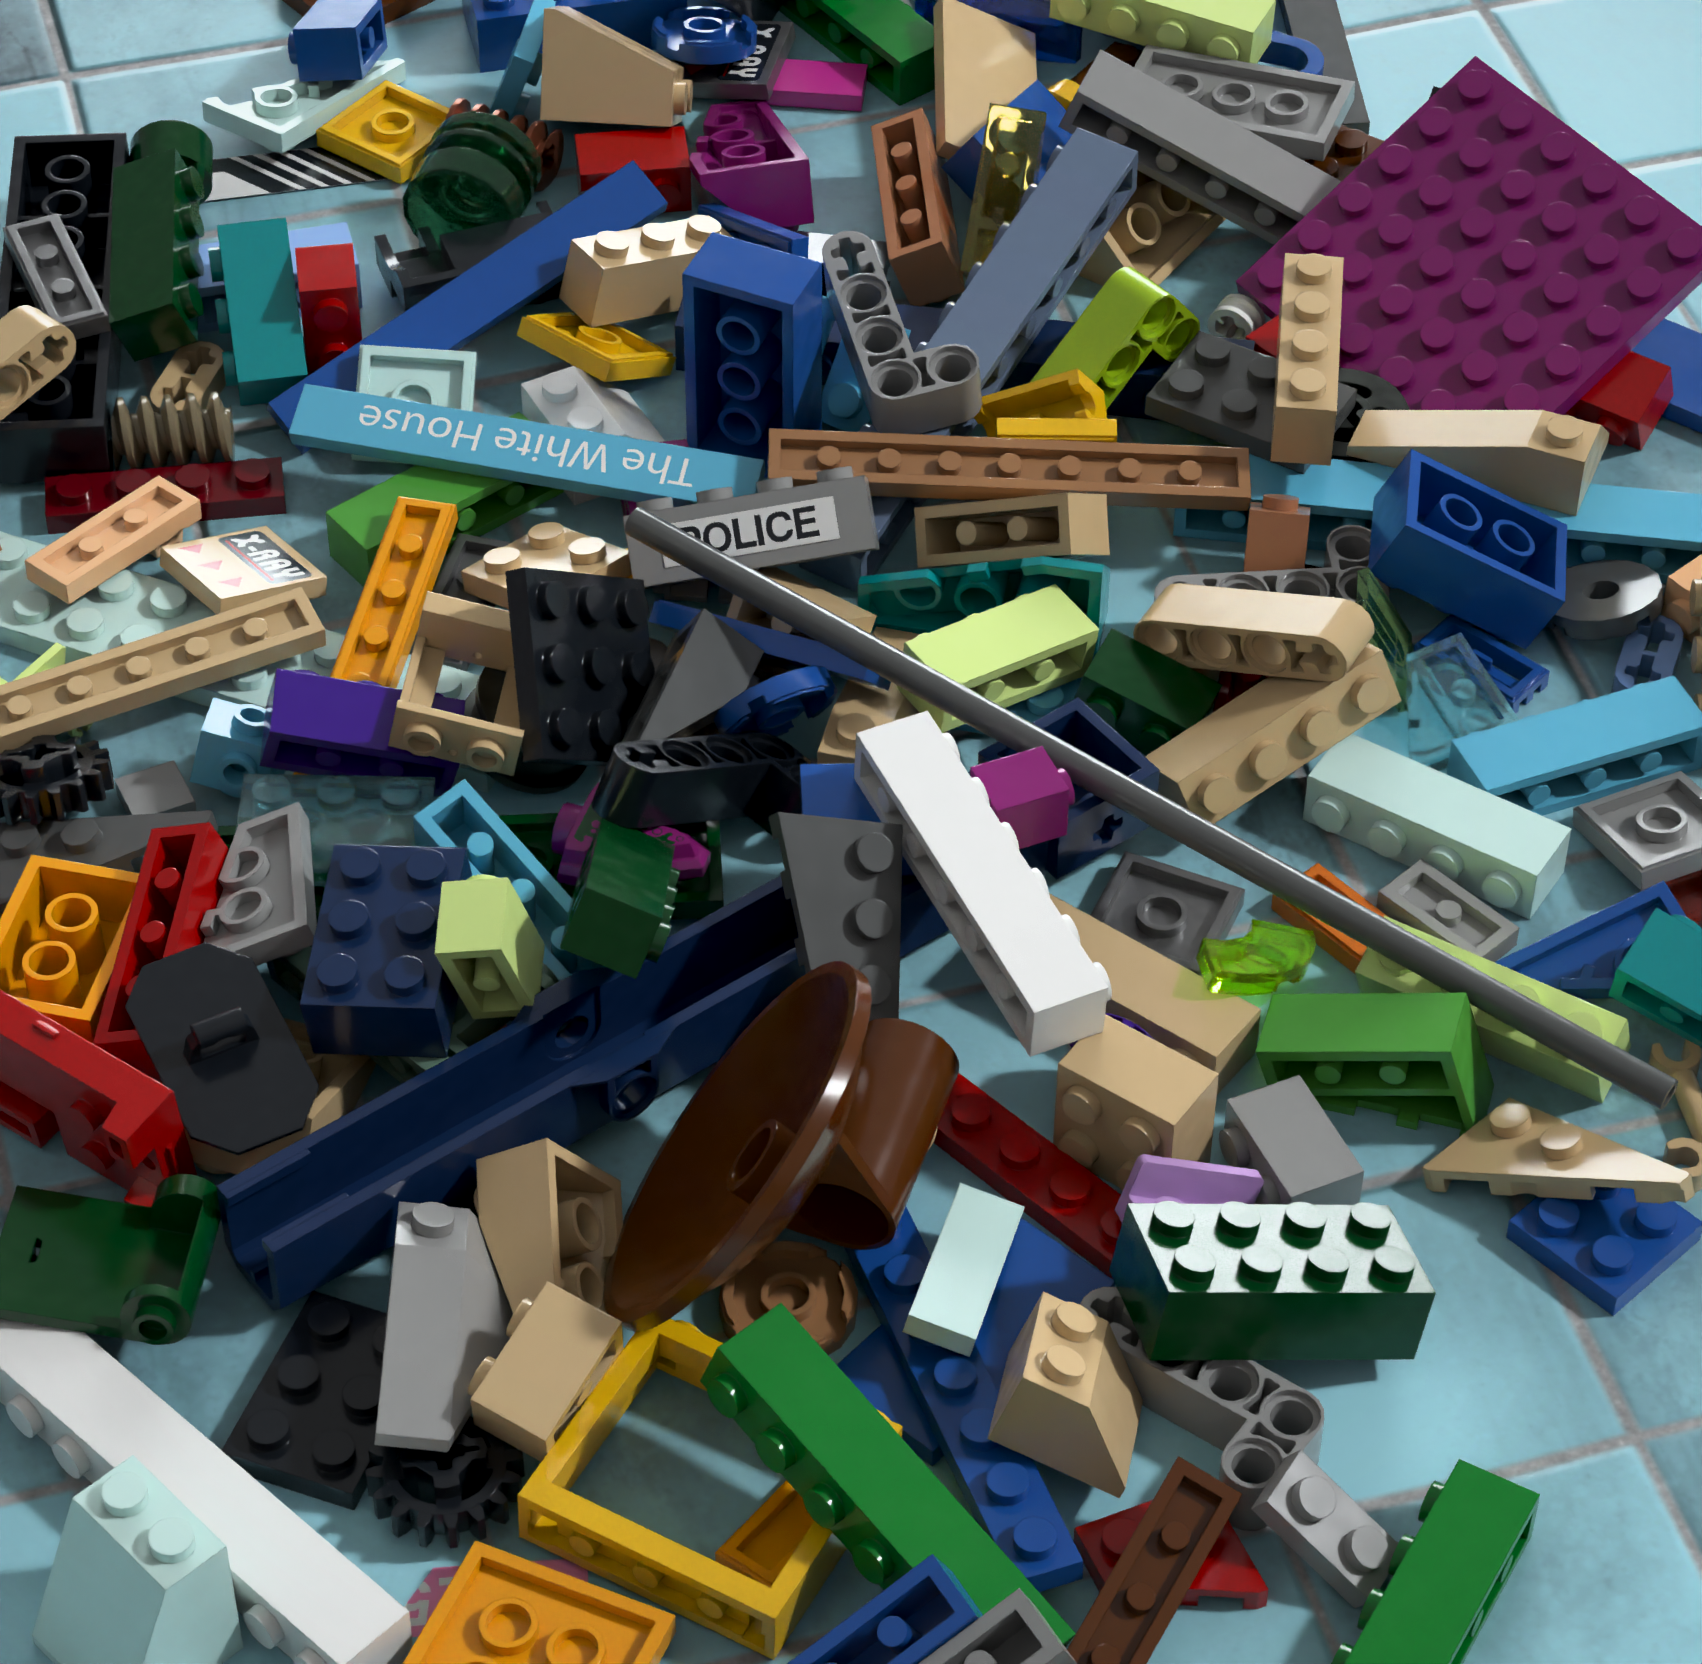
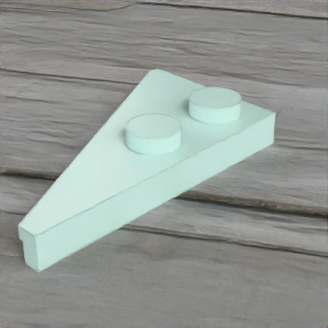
M399 58L387 61L379 60L362 80H343L334 83L333 81L300 82L298 78L280 85H266L253 88L252 101L231 106L222 103L218 97L208 98L202 101L203 121L263 145L270 151L284 153L292 150L297 144L316 134L318 128L383 81L388 80L396 85L405 81V61Z

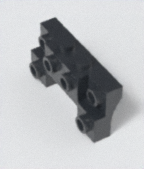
M586 191L578 192V196H580ZM547 200L536 202V214L442 234L440 235L441 252L429 226L418 228L419 248L393 253L385 234L374 236L377 266L391 297L398 296L405 312L553 213ZM562 281L525 306L559 299Z

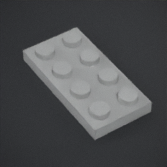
M1147 44L1134 68L1302 160L1324 161L1354 101L1355 81Z

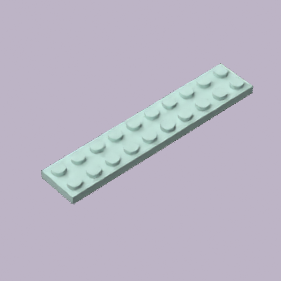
M0 531V546L2 548L0 551V643L42 655L58 642L66 648L65 663H69L216 615L184 586L127 569H123L71 604H67L27 579L25 560L48 545ZM325 629L326 646L175 695V697L210 707L214 697L240 705L253 704L266 709L267 699L277 668L291 671L309 670L320 676L330 677L345 635ZM410 654L396 689H403L411 659ZM443 665L436 693L448 698L466 700L469 694L476 688L480 675ZM461 763L454 779V783L458 784L465 778L473 789L486 793L490 791L496 782L495 779L491 778L484 771Z

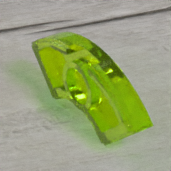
M1252 919L1247 934L1242 938L1230 940L1203 938L1196 960L1209 992L1239 996L1264 995L1276 992L1279 984L1289 981L1295 984L1303 979L1313 957L1316 940L1312 930Z

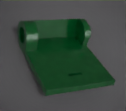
M192 1174L169 1176L158 1185L151 1207L17 1185L0 1235V1319L145 1342L151 1345L172 1344L184 1339L191 1329L221 1221L216 1185L203 1177ZM36 1247L40 1249L38 1255H36Z

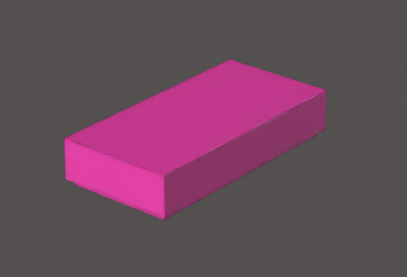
M786 59L774 85L770 100L766 102L773 106L862 112L868 80V64Z

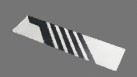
M321 147L289 150L284 153L271 152L213 159L212 191L205 201L387 180L388 178ZM430 164L413 176L432 174Z

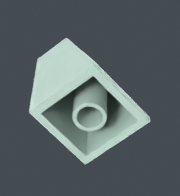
M134 1455L130 1456L72 1498L33 1630L34 1644L54 1664L224 1663L244 1648L227 1546Z

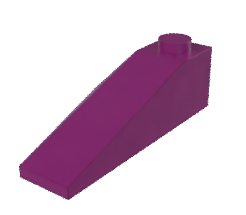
M741 100L711 105L703 123L704 136H698L696 140L697 152L691 153L689 157L690 170L699 184L731 209L782 228L798 230L799 225L814 223L809 158L766 100Z

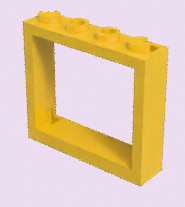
M669 1319L657 1327L634 1333L517 1495L519 1537L774 1660L847 1549L830 1529L824 1528L814 1521L771 1587H768L569 1491L656 1368L707 1391L700 1382V1379L717 1347L723 1343L703 1334L696 1326L689 1322ZM877 1410L902 1438L903 1426L891 1421L884 1413Z

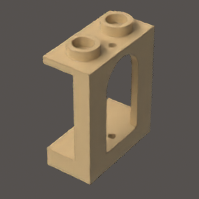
M427 591L402 693L396 705L388 746L407 750L418 756H432L469 765L484 772H497L514 776L525 730L520 729L509 611ZM445 657L506 672L494 723L432 708Z

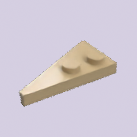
M1510 1097L1422 1167L1426 1188L1434 1192H1447L1452 1180L1488 1181L1491 1195L1513 1196L1529 1193L1544 1198L1593 1200L1596 1193L1595 1187L1634 1189L1636 1202L1663 1204L1670 1201L1686 1203L1695 1196L1691 1173Z

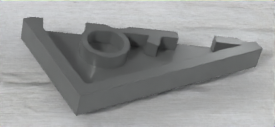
M212 810L71 818L61 821L56 819L42 820L38 825H31L30 821H21L14 825H7L6 822L0 823V912L5 910L31 854L135 872L131 860L145 854L151 829L210 822L218 833L219 827Z

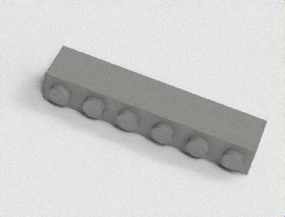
M1101 49L1058 126L1071 134L1079 127L1138 151V171L1273 245L1341 182Z

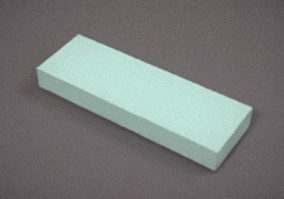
M963 1183L959 1184L903 1329L904 1333L970 1357L1025 1206Z

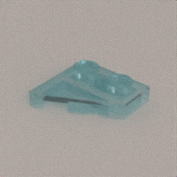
M1461 632L1406 655L1405 678L1408 755L1410 759L1440 771L1448 767L1452 739L1463 737L1471 732L1483 731L1519 720Z

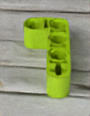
M1130 266L1123 267L1106 281L1031 382L1078 368L1104 391L1107 410L1151 351H1154L1169 362L1175 361L1199 332L1200 322L1192 312L1169 292L1135 268Z

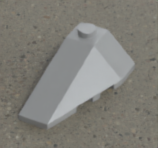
M399 1201L390 1269L374 1445L448 1452L472 1414L470 1401L472 1396L468 1394V1387L475 1371L487 1356L497 1359L510 1339L506 1335V1329L513 1312L480 1228L479 1219L470 1209L448 1207L438 1202L419 1204Z

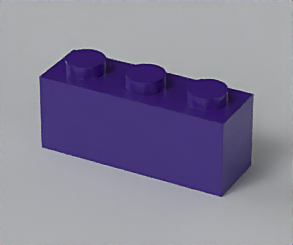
M280 668L276 669L266 703L259 766L441 796L452 788L460 763L432 756H418L407 750L388 746L398 700H400L402 689L384 687L376 682L367 680L355 682L320 676L309 670L291 671ZM435 692L432 708L464 716L465 700L444 697Z

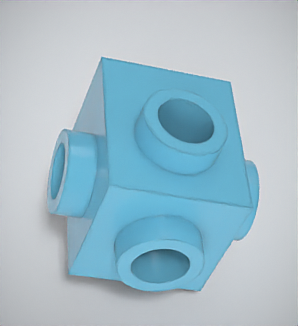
M213 697L201 729L189 782L221 790L232 797H248L264 801L271 778L283 781L286 770L259 766L266 709L253 704L240 705Z

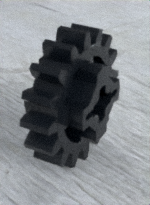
M41 735L33 737L30 743L17 749L4 750L0 754V818L5 817L7 825H14L22 819H30L31 825H38L42 820H65L66 814L71 811L86 812L89 810L88 801H104L106 799L105 791L114 789L115 786L108 749H100L99 743L96 740L81 744L80 736H73L65 742H57L55 735Z
M472 1414L448 1452L370 1445L368 1450L370 1468L365 1470L368 1496L373 1497L374 1511L378 1520L391 1517L393 1534L398 1538L408 1533L412 1528L418 1530L419 1546L426 1548L433 1541L435 1534L445 1535L450 1549L458 1548L461 1532L469 1530L480 1541L487 1538L485 1521L490 1518L495 1522L506 1524L510 1520L508 1502H518L517 1495L522 1489L521 1478L525 1477L523 1452L474 1425Z

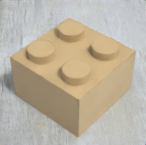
M1105 1014L1103 1032L1078 1040L1058 1063L1053 1144L1090 1172L1114 1184L1122 1191L1136 1159L1142 1154L1209 1163L1219 1073Z

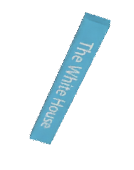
M311 384L304 385L288 433L291 443L300 446L633 502L672 497L674 507L696 504V492L722 487H732L733 497L757 493L756 482L763 481L766 472L765 462L762 459Z

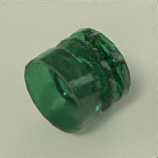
M476 111L454 114L438 125L422 160L409 182L402 198L404 217L417 238L418 228L429 226L440 252V235L523 217L542 177L541 158L531 139L515 124L494 114Z

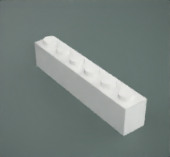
M928 711L856 733L855 781L882 823L903 825V857L1029 1057L1103 1032L1106 1004L1112 997L1110 980L1104 967L1099 962L1092 963L1080 945L1079 933L1073 920L1067 914L1061 915L1050 899L1049 889L1043 874L1037 868H1030L1019 851V844L1014 830L1009 823H1001L990 807L989 797L984 784L978 777L971 778L963 766L953 737L947 732H941Z

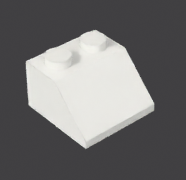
M575 366L521 383L522 412L530 421L654 442L665 441L627 391L608 382H603ZM564 490L574 505L601 497Z

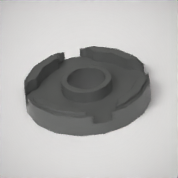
M1599 560L1566 569L1565 603L1547 623V626L1553 630L1556 625L1564 627L1565 636L1578 640H1607L1629 635L1631 632L1638 630V621L1648 616L1651 623L1660 615L1664 606V595L1659 574L1644 564L1628 560Z

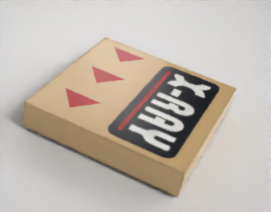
M267 526L161 546L160 566L215 614L301 586L309 600L326 595L327 576Z

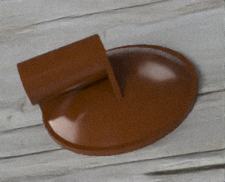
M832 961L823 964L796 980L750 1023L718 1061L675 1122L650 1164L627 1210L615 1252L609 1259L603 1292L604 1308L607 1314L622 1321V1326L630 1331L640 1332L657 1327L679 1313L695 1299L735 1276L764 1251L785 1228L851 1249L870 1250L887 1245L895 1235L959 1073V1060L952 1047L935 1032L911 1021L897 1018H879L869 1021L872 1002L869 981L862 972L846 962Z

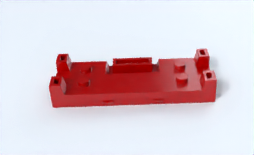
M0 990L1 1125L39 1148H42L60 1131L69 1156L128 1190L123 1199L124 1203L151 1207L156 1189L165 1178L177 1174L197 1175L173 1090Z

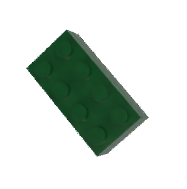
M1175 1201L1128 1203L1109 1269L1149 1360L1414 1359L1436 1294L1389 1205H1376L1367 1202L1355 1205H1313L1306 1202L1246 1204L1238 1201L1226 1202L1224 1204H1182Z

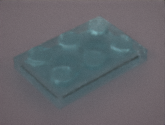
M244 774L236 830L238 825L299 802L310 824L314 886H325L334 844L415 846L413 816L436 800L435 777Z

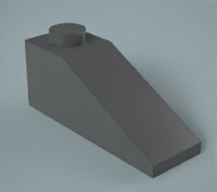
M702 609L672 638L622 742L688 737L711 724L717 712L726 703L745 690L759 684L760 679L753 674L764 650L706 609Z

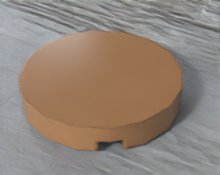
M794 1241L771 1243L735 1276L721 1284L719 1316L725 1335L729 1339L780 1303L787 1308L827 1355L840 1349L855 1329L858 1311V1290L852 1272L841 1260L839 1266L835 1260L827 1257V1250L812 1243Z

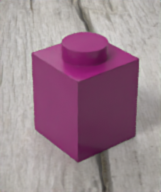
M1043 746L970 767L971 778L978 777L984 784L989 797L990 807L1001 823H1009L1014 830L1019 849L1067 835L1069 806L1074 805L1075 802L1074 788L1066 770L1055 767Z

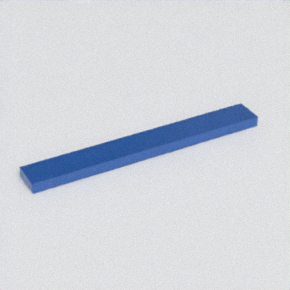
M632 160L269 401L267 411L289 437L288 433L305 384L356 392L360 345L459 350L562 281L571 239L597 235L602 231L615 232L642 227L665 212L668 202L635 161ZM295 445L301 454L312 448Z

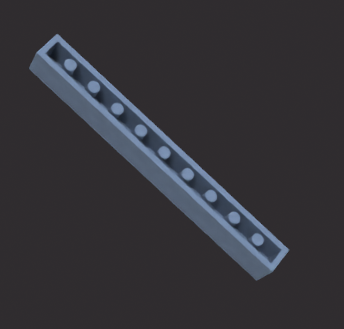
M1077 127L1065 146L1058 145L1053 150L1043 178L1038 185L1032 183L1028 186L1022 197L1016 217L1011 224L1004 222L995 236L991 253L984 263L978 261L974 264L967 277L964 292L957 302L950 301L947 303L940 315L937 331L928 343L922 341L914 353L947 344L967 346L979 357L982 396L999 392L1136 191L1138 151ZM972 418L963 423L920 434L970 436L978 423ZM865 423L858 431L880 433L876 430L873 423ZM871 496L880 550L799 563V567L858 593L860 576L875 575L915 517L914 508L921 507L927 498Z

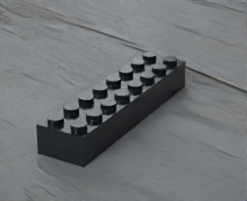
M97 133L15 136L5 227L52 214H59L109 319L113 168L129 163L130 155L127 134ZM5 238L0 272V319L18 306L29 305L35 307L6 246ZM111 326L108 332L76 340V352L71 363L60 374L0 421V484L45 482V477L113 471L114 455L111 418L116 398L118 397L122 342Z

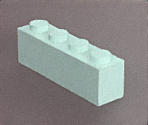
M1351 734L1329 748L1307 778L1303 820L1409 867L1423 859L1472 895L1526 919H1531L1564 873L1572 828L1357 735Z

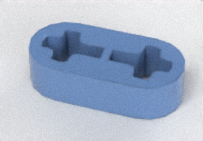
M1659 615L1651 623L1648 616L1637 622L1638 630L1626 635L1615 668L1612 693L1636 685L1639 676L1649 678L1648 682L1675 676L1684 635L1679 624L1662 615ZM1650 643L1659 644L1656 653L1646 650Z

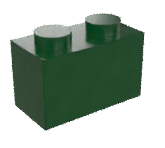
M1111 628L1083 675L1074 699L1078 697L1133 747L1147 756L1207 717L1222 684Z

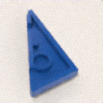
M1663 880L1495 961V963L1579 999L1612 998L1608 995L1616 970L1655 908L1657 907L1669 915L1687 916Z

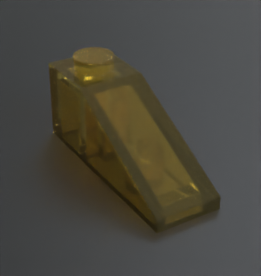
M990 103L960 272L966 280L974 264L978 261L984 263L991 253L995 236L1004 222L1011 224L1018 214L1022 197L1028 186L1032 183L1038 185L1046 112Z

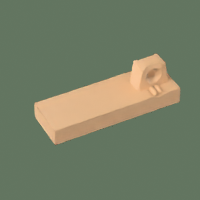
M158 475L25 560L27 579L65 603L71 604L149 553L159 558L161 546L183 542V529L202 519L200 499Z

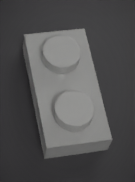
M1423 859L1417 861L1378 891L1376 907L1391 919L1492 962L1500 959L1517 945L1518 926Z
M1302 1450L1285 1457L1251 1510L1352 1607L1358 1608L1364 1605L1373 1588L1380 1589L1387 1578L1389 1564L1398 1542Z

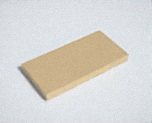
M938 0L933 7L936 154L949 160L974 134L1037 80L1035 33L957 0Z

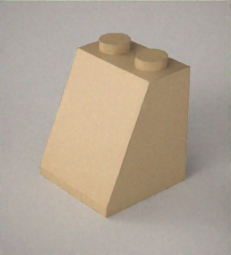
M569 6L544 8L540 120L672 127L682 122V115H686V112L691 113L693 81L684 79L683 66Z

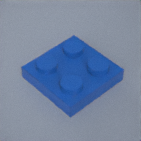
M1595 1187L1596 1193L1593 1200L1534 1198L1509 1220L1506 1238L1612 1316L1636 1297L1701 1238L1702 1221L1674 1201L1663 1204L1636 1202L1634 1189Z

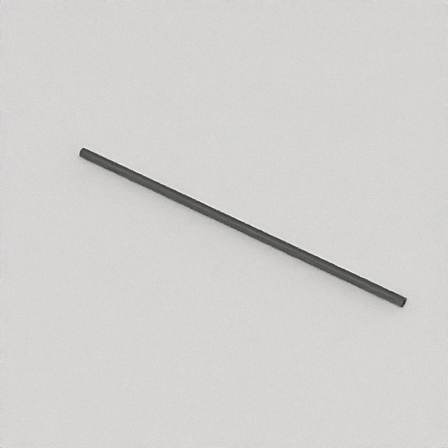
M638 507L628 517L625 524V534L1016 752L1019 753L1043 746L1057 769H1065L1072 783L1450 993L1466 992L1471 1005L1654 1107L1663 1110L1672 1098L1678 1085L1677 1079L646 509Z

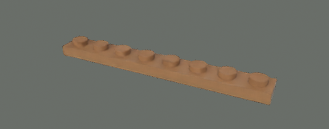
M769 428L767 480L792 476L793 487L817 483L816 472L852 466L854 477L861 475L868 477L871 496L987 501L1058 493L1107 494V506L1248 511L1251 500L1249 448Z

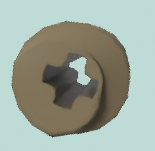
M217 391L211 392L206 409L200 408L194 393H188L183 410L177 411L170 394L163 396L159 412H153L147 396H140L136 413L129 412L123 397L116 398L111 418L116 471L119 470L123 455L126 456L131 469H142L146 454L150 455L155 468L166 467L170 452H173L179 466L190 464L193 451L197 452L202 464L213 463L217 449H220L225 462L235 461L231 405L229 408L224 407Z

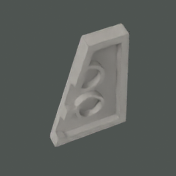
M296 802L238 825L218 878L223 887L219 902L215 909L206 910L200 925V929L205 936L204 942L251 957L256 966L279 957L292 956L303 948L313 945L317 919L310 824L300 803Z

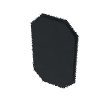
M204 942L142 966L125 1005V1010L163 1085L174 1091L182 1123L190 1138L239 1156L302 1131L318 1093L319 1084L253 959Z

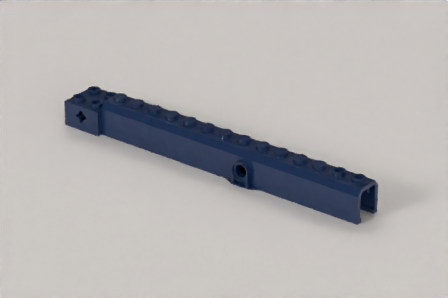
M1078 697L1032 722L1034 725L1158 793L1160 770ZM997 741L978 752V765L1018 752ZM1072 783L1075 802L1074 805L1069 806L1067 835L1019 849L1031 869H1039L1043 876L1046 875L1047 870L1057 880L1150 826ZM781 875L669 936L657 963L645 959L636 979L607 967L580 970L536 994L533 1006L524 1005L508 1026L217 1185L224 1240L236 1267L273 1311L280 1310L393 1246L399 1201L419 1204L438 1202L448 1207L460 1208L474 1200V1191L477 1187L476 1159L544 1138H548L566 1148L613 1120L625 1122L637 1117L649 1107L657 1095L719 1061L750 1023L786 988L806 974L805 966H799L794 939L799 937L791 899H785ZM902 875L900 957L949 930L915 875ZM573 1018V1020L563 1030L558 1032L560 1027L566 1021Z

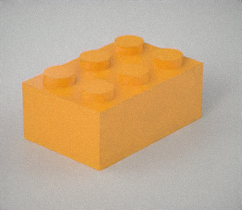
M31 854L0 918V990L93 1043L139 873Z

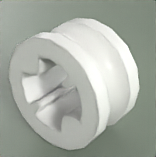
M1229 294L1222 299L1217 308L1208 318L1207 327L1209 333L1213 336L1245 339L1248 334L1265 324L1266 318L1263 310L1250 297L1243 294Z

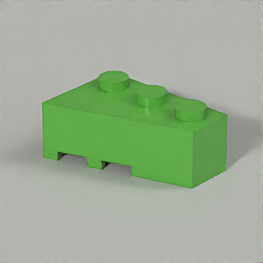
M1466 992L1273 994L1255 1051L1267 1086L1300 1075L1324 1110L1354 1116L1356 1108L1362 1107L1398 1115L1396 1126L1417 1130L1420 1120L1460 1129V1137L1487 1115L1494 1089L1492 1075Z

